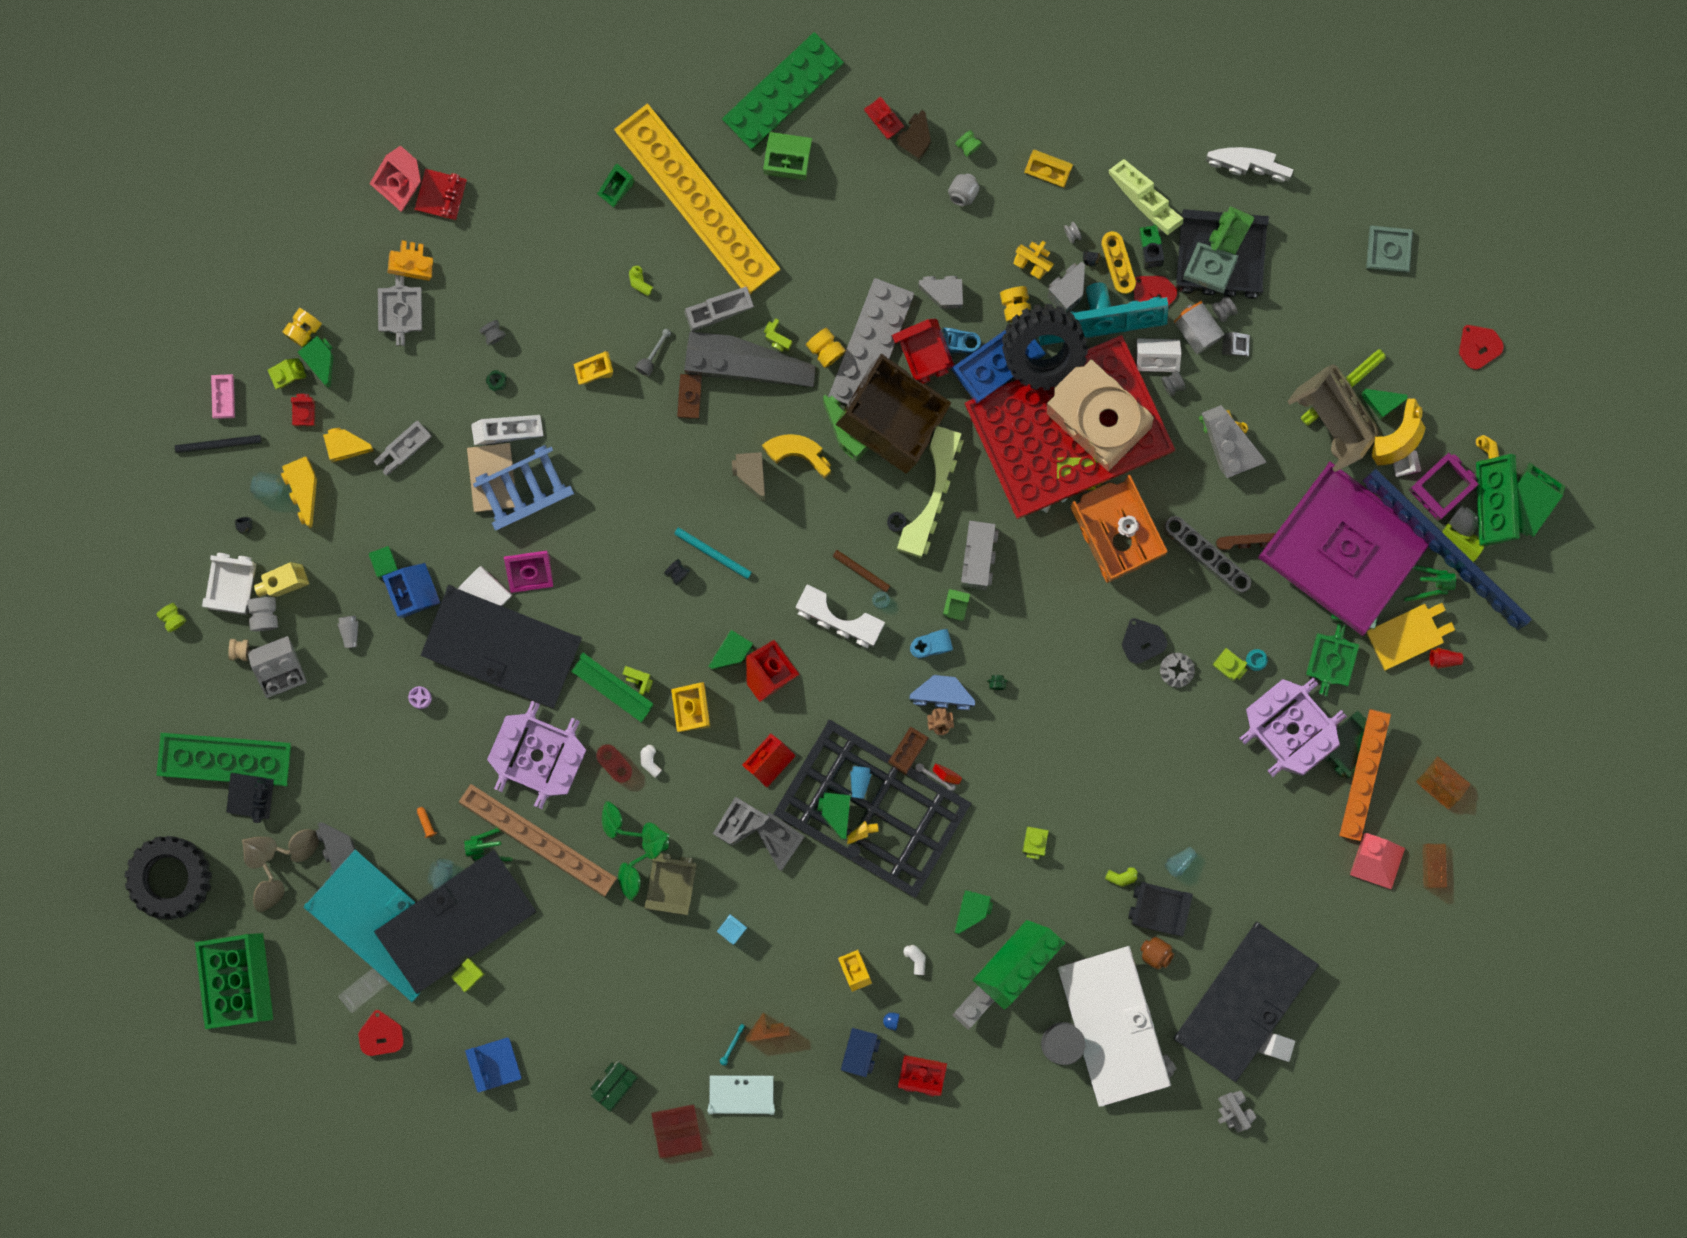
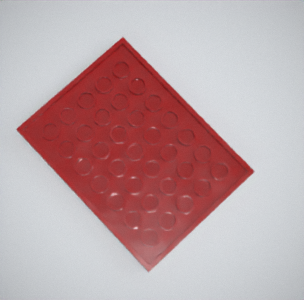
M1122 335L1088 349L1085 365L1090 360H1093L1106 374L1116 380L1124 390L1129 392L1141 406L1147 409L1154 419L1152 428L1109 472L1099 462L1096 463L1083 447L1047 415V403L1055 396V386L1050 387V390L1043 391L1042 387L1034 390L1031 389L1030 384L1028 386L1020 384L1018 379L998 388L979 403H976L974 399L964 403L1017 520L1175 452L1172 441ZM1106 409L1100 413L1099 421L1105 427H1113L1118 422V415L1115 411ZM1066 458H1081L1077 465L1062 466L1059 470L1060 478L1057 479V463L1065 461ZM1085 459H1090L1093 464L1085 467L1081 465V462ZM1064 468H1071L1070 474L1061 476V471Z

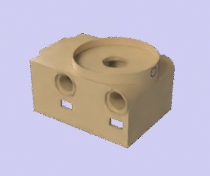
M1090 360L1084 367H1075L1055 387V396L1047 403V415L1108 472L1152 428L1154 419L1147 409L1141 406L1129 392L1124 390L1116 380L1106 374L1093 360ZM1106 409L1115 411L1118 415L1116 425L1113 427L1103 426L1099 421V415L1102 411Z

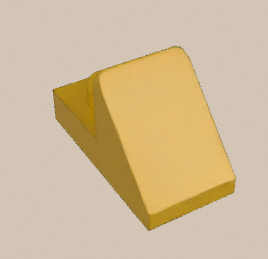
M608 351L574 364L579 385H584L600 378H611L613 375Z
M858 950L838 958L852 992L872 984Z

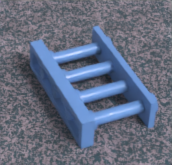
M546 445L534 450L535 455L490 476L484 473L475 478L477 482L473 483L474 488L481 485L495 514V521L492 522L495 531L574 494L571 486L565 487L564 484H561L547 453L553 451L552 447L547 448ZM539 457L554 487L552 489L554 494L547 497L545 493L542 494L528 465V462ZM518 467L521 468L535 497L533 498L535 503L528 506L522 502L508 473ZM501 476L515 506L513 508L515 512L509 515L502 511L489 483L490 480Z

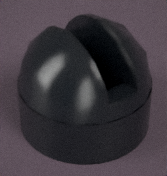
M1083 251L1084 264L1091 267L1096 266L1100 260V253Z
M241 517L234 521L235 528L240 534H243V531L250 533L253 528L252 518Z

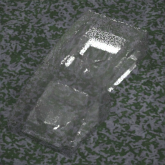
M373 968L338 997L348 1010L353 1013L385 988L388 982Z

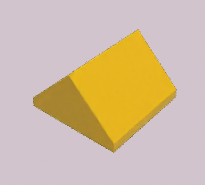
M704 682L671 689L677 732L710 728Z

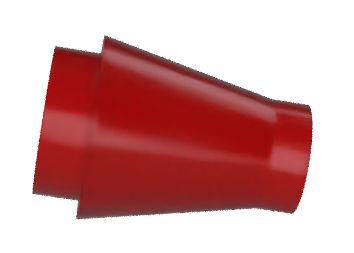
M1436 648V650H1431L1430 666L1441 669L1462 665L1463 654L1461 652Z

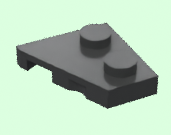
M735 797L713 832V835L733 846L770 822L771 818Z
M769 812L767 816L771 818L770 822L757 831L778 869L782 871L805 836Z

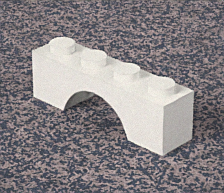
M806 585L795 607L799 611V616L807 620L812 617L818 620L817 624L828 630L832 627L838 630V635L846 639L851 636L857 639V644L865 648L869 646L874 647L885 625L884 621L867 613L852 621L836 618L827 607L826 593L810 585Z

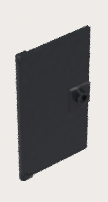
M448 585L420 656L554 708L582 637Z
M493 849L374 930V933L410 983L414 992L418 994L525 919L535 914L536 909L529 902Z
M1256 921L1173 1039L1236 1083L1314 974L1319 964Z

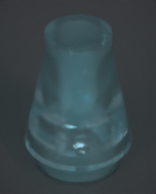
M1188 847L1168 858L1165 868L1175 878L1178 875L1182 876L1197 857V854L1191 847Z

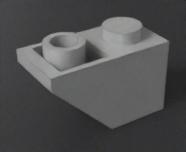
M934 276L923 277V280H919V289L940 309L962 308V279H957V276H945L944 279L936 280Z

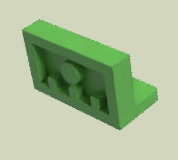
M1230 206L1227 212H1223L1219 220L1220 226L1218 230H1214L1209 240L1211 242V249L1214 251L1220 249L1235 255L1254 217Z

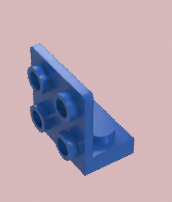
M508 1037L465 1050L478 1093L521 1079L514 1051Z

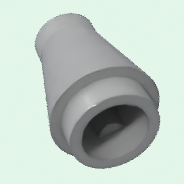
M356 616L338 618L339 623L337 625L344 642V647H356L359 622L356 621Z

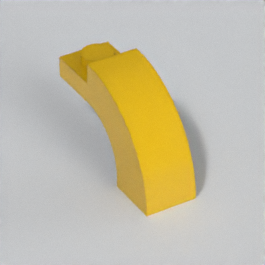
M1407 399L1403 422L1394 433L1384 437H1375L1372 458L1377 465H1388L1404 459L1421 442L1426 428L1421 420L1422 407L1419 406L1416 399Z
M787 434L772 438L762 445V449L776 464L786 457L799 456L806 459L824 479L831 474L829 469L830 463L823 456L821 458L818 457L823 452V448L809 438Z

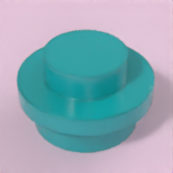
M1260 649L1250 651L1246 656L1247 666L1253 671L1264 669L1268 662L1266 653Z

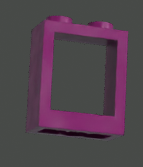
M1446 454L1408 490L1437 521L1443 518L1478 485L1476 482L1477 477L1470 470L1466 471L1461 466L1462 461L1455 454ZM1447 462L1469 486L1443 509L1421 485Z

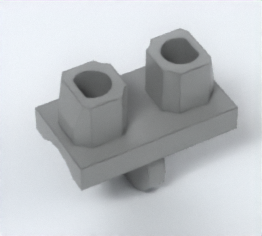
M1242 1091L1230 1092L1218 1098L1222 1105L1219 1109L1222 1115L1218 1119L1219 1124L1226 1122L1229 1128L1234 1126L1237 1133L1251 1127L1250 1124L1256 1119V1116L1251 1109H1247L1244 1112L1241 1110L1239 1105L1246 1101Z

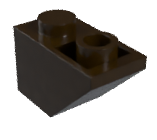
M923 110L919 114L915 113L908 123L911 126L906 132L903 130L896 140L899 142L897 149L917 163L922 159L931 144L926 113Z

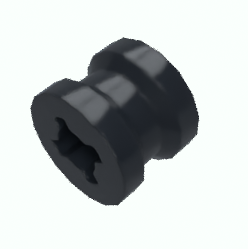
M677 559L666 569L664 575L670 577L673 580V584L677 586L687 577L691 570L688 567L685 568L682 562Z

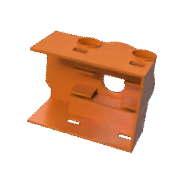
M1130 475L1127 476L1124 482L1118 485L1109 482L1096 490L1084 494L1080 503L1076 504L1074 501L1071 505L1081 532L1089 544L1107 583L1140 569L1142 566L1165 556L1168 552ZM1133 516L1136 522L1139 523V530L1135 532L1134 536L1130 537L1132 541L1131 547L1127 551H1118L1113 546V538L1119 533L1118 522L1122 517Z

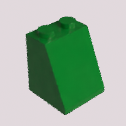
M1530 462L1517 480L1519 532L1526 536L1531 535L1534 537L1562 498L1566 486Z

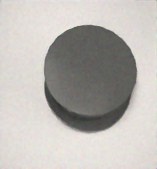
M1059 1022L1051 1025L1044 1032L1041 1039L1043 1054L1047 1059L1056 1064H1072L1081 1058L1085 1050L1086 1042L1084 1035L1075 1025L1068 1022Z

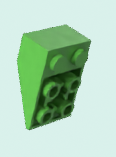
M824 395L823 405L840 449L857 462L869 448L835 425L843 412L840 407L841 403L833 396L829 398Z

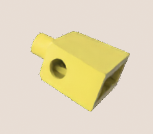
M290 562L261 575L263 582L254 585V588L259 597L266 594L278 597L307 586L310 583L303 565Z

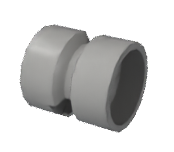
M274 597L247 600L248 611L253 615L249 618L250 631L278 629L277 616L273 614L276 610Z

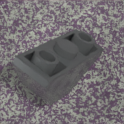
M321 822L318 823L319 829L316 830L319 841L324 842L326 849L323 850V855L326 862L331 864L332 870L329 871L331 876L356 848L351 836Z

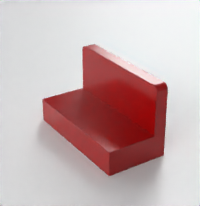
M770 733L742 766L765 787H768L794 759L795 754Z

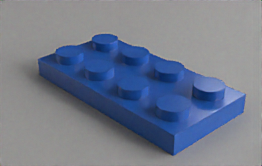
M1005 330L951 369L976 403H979L1014 378L1008 369L1002 349L1003 335L1006 334ZM1035 339L1028 345L1025 351L1027 356L1037 360L1046 354Z

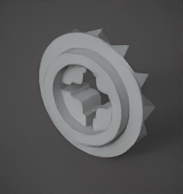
M1172 653L1165 657L1161 663V677L1169 686L1183 687L1192 680L1195 674L1194 664L1190 657L1182 653ZM1180 661V668L1187 672L1179 673L1175 679V671L1168 667H1176Z

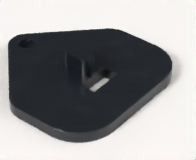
M1132 618L1129 621L1122 642V649L1130 662L1140 664L1166 649L1167 639L1158 625ZM1149 642L1151 646L1142 650L1141 646Z

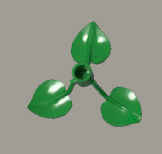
M605 801L602 810V827L608 837L615 838L618 833L620 835L643 838L642 846L646 854L633 860L630 864L623 862L618 871V882L623 894L630 901H634L640 888V877L634 865L646 858L656 859L662 851H666L669 847L668 838L670 835L652 822L644 825L642 833L623 831L620 828L623 820L619 810L610 801Z

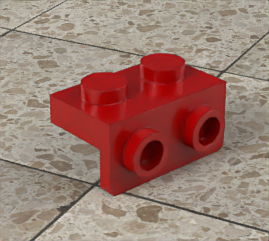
M904 1055L898 1088H902L907 1092H922L928 1096H941L947 1063Z

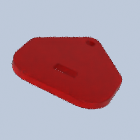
M1137 276L1135 278L1134 301H1148L1160 295L1162 298L1167 297L1169 306L1177 296L1176 287L1164 276Z
M1466 325L1463 328L1459 355L1470 369H1480L1502 353L1504 348L1503 342L1493 329ZM1486 347L1487 351L1480 355L1478 351Z
M375 1010L358 1033L361 1051L368 1056L397 1052L404 1044L401 1025L380 1010ZM386 1038L385 1043L377 1044V1039Z

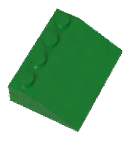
M263 933L195 942L205 1029L273 1020Z

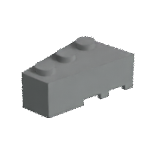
M969 521L960 587L986 590L988 585L991 586L993 573L989 572L990 564H994L996 552L992 551L993 543H997L999 530H995V524Z

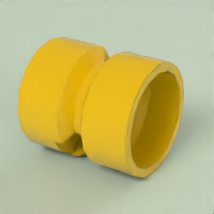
M1026 286L1014 287L1000 292L1002 305L1006 306L1004 309L1006 323H1013L1012 318L1016 314L1022 315V310L1026 308L1028 310L1032 309L1031 304L1027 303L1029 295Z
M299 308L292 317L293 323H288L282 333L299 346L304 347L310 342L311 333L315 334L322 323L305 310ZM302 324H305L304 330L300 328Z
M827 327L814 335L806 343L812 354L819 355L817 360L824 368L832 365L846 352L839 341H833L834 335Z

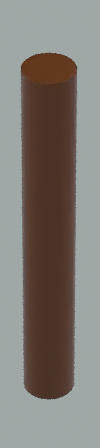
M836 550L832 557L885 593L890 588L889 584L839 550Z

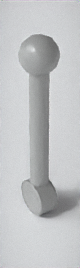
M921 763L916 765L918 772L927 774L946 786L950 791L955 790V784L941 780L938 776L925 769Z

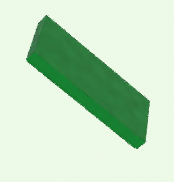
M1508 454L1476 462L1479 545L1485 547L1520 539L1516 455Z

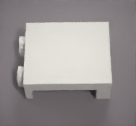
M217 553V556L211 555L210 560L212 563L206 598H203L202 607L210 610L248 615L247 600L251 599L256 563L252 562L250 557L238 556V559H232L229 554Z

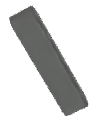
M1174 516L1167 520L1164 525L1165 534L1236 594H1243L1250 588V577L1182 518ZM1171 522L1178 523L1180 531L1172 532L1169 529V524ZM1187 536H1193L1196 539L1197 543L1195 546L1191 547L1186 544L1185 539ZM1204 550L1211 551L1213 559L1210 561L1203 559L1202 552ZM1226 564L1229 567V574H1221L1218 570L1219 565ZM1237 578L1244 579L1246 587L1243 589L1237 588L1235 580Z

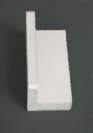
M1137 339L1136 366L1139 371L1174 372L1177 370L1180 372V340Z

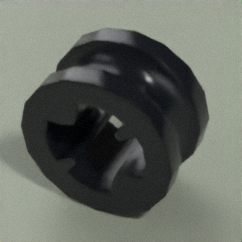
M900 512L890 514L887 519L888 528L893 532H901L906 527V517ZM897 516L899 520H903V524H900L899 528H895V525L891 524L890 521L891 519L894 520L893 517Z

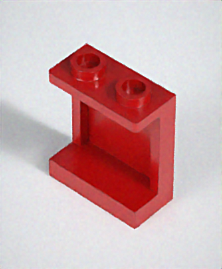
M937 318L927 319L892 335L894 342L901 344L913 378L923 384L930 382V377L934 375L941 377L948 374V369L955 366Z

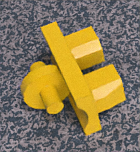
M1044 241L1040 245L1031 242L1029 247L1036 252L1022 244L1015 251L1017 255L1013 264L1024 269L1030 260L1036 264L1031 274L1038 279H1041L1054 265V263L1040 256L1042 254L1048 257L1050 254L1049 251L1044 249L1046 245Z

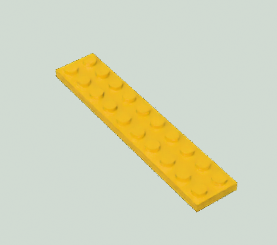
M648 103L614 129L615 133L740 288L747 287L750 295L780 271L779 266Z

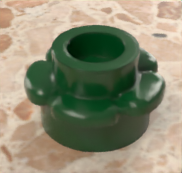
M493 370L486 377V384L489 385L490 390H503L506 387L507 377L503 372Z
M992 675L991 679H988L987 682L989 683L990 690H1006L1008 680L1004 679L1003 675Z

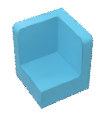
M729 915L717 932L731 944L735 945L747 930V927L732 915Z

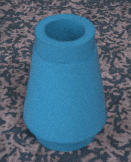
M853 766V771H850L852 797L865 798L872 775L870 774V768Z

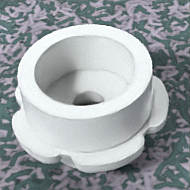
M1133 516L1122 517L1118 522V531L1121 535L1132 537L1139 530V523L1136 522Z

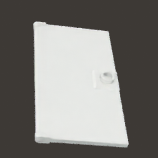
M1130 946L1058 967L1075 1027L1082 1032L1086 1044L1083 1055L1098 1106L1103 1107L1110 1103L1171 1086Z

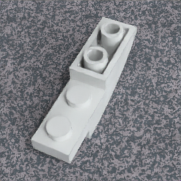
M1254 148L1218 149L1208 152L1205 161L1209 162L1210 166L1215 168H1221L1222 166L1229 169V172L1234 175H1245L1248 168H1252V172L1259 175H1264V173L1271 175L1272 179L1278 182H1288L1294 170L1274 163L1276 154Z

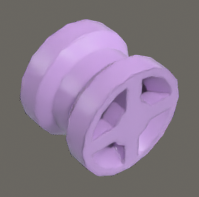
M418 686L409 692V702L415 708L425 709L430 705L432 697L426 688Z

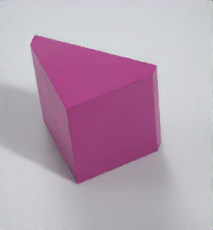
M548 551L504 557L510 593L553 587Z

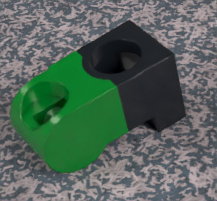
M1157 226L1139 228L1144 269L1163 266L1164 255Z

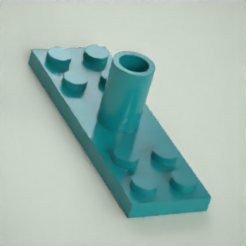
M1099 282L1086 287L1090 310L1082 312L1070 311L1081 324L1085 338L1167 325L1168 300L1167 297H1154L1148 301H1131L1128 304L1111 307L1107 285ZM1056 335L1039 336L1040 346L1064 342L1062 338Z

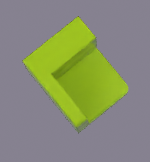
M468 958L452 975V979L466 993L485 974Z

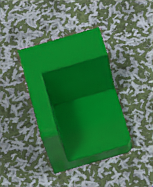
M389 546L369 553L374 571L379 580L383 579L382 576L399 570Z

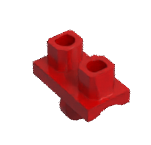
M881 96L864 109V112L887 140L904 128L902 122Z

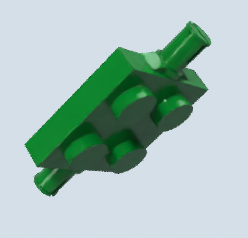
M1337 623L1335 635L1316 634L1306 676L1316 678L1322 682L1319 695L1328 697L1330 684H1338L1345 687L1349 685L1359 644L1349 642L1343 638L1346 628L1344 624Z

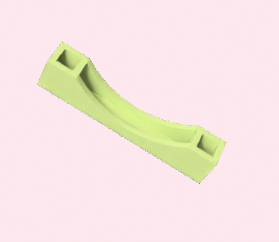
M939 426L936 427L930 445V452L936 471L934 491L923 512L912 523L903 528L897 551L917 558H922L923 554L927 555L931 544L927 539L929 533L934 534L937 525L934 518L936 513H941L944 501L940 499L942 493H947L951 482L947 480L949 472L954 473L957 461L953 459L956 452L960 453L964 440L960 439L961 433Z

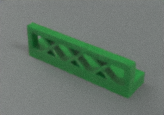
M582 653L579 657V662L571 672L642 723L654 707V704L585 653Z

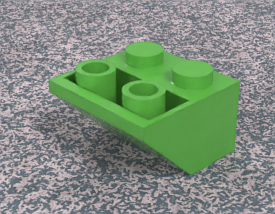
M770 132L763 167L764 175L806 181L812 138Z

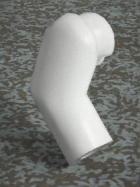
M647 745L640 752L641 765L656 778L662 770L653 762V755L656 753L655 747Z

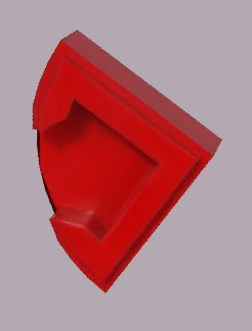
M935 763L932 769L945 782L957 785L962 780L961 776L942 765Z

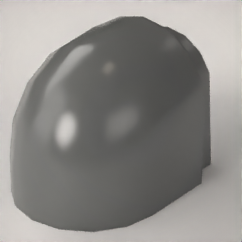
M1460 506L1449 524L1462 535L1470 537L1478 527V518L1470 508Z

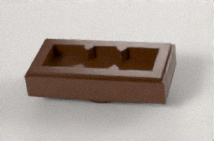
M680 374L677 418L699 419L701 375Z
M910 727L887 764L906 775L929 737Z

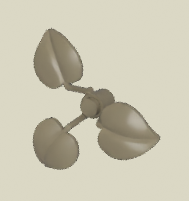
M304 829L295 833L288 843L289 850L277 847L275 840L270 837H252L242 840L245 864L251 869L263 866L269 877V881L260 882L254 891L253 904L258 912H263L276 905L282 899L285 891L284 884L280 880L273 881L274 878L266 865V861L274 857L275 851L286 855L291 854L293 862L307 860L313 855L319 844L316 830Z

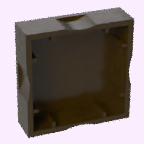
M880 354L870 365L835 425L907 474L919 461L930 441L933 430L940 424L951 402L929 386L914 379L906 370L889 358Z

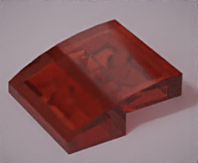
M694 1104L651 1113L660 1159L703 1151Z

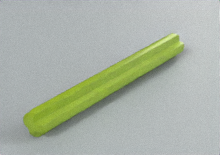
M1378 349L1346 377L1351 387L1355 386L1386 358L1383 351ZM1311 407L1302 415L1301 420L1305 425L1309 426L1319 415Z

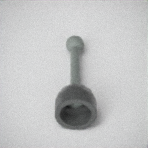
M669 329L662 331V337L650 356L641 359L636 364L635 369L642 375L647 377L651 375L654 368L651 361L666 337L670 336L671 332Z

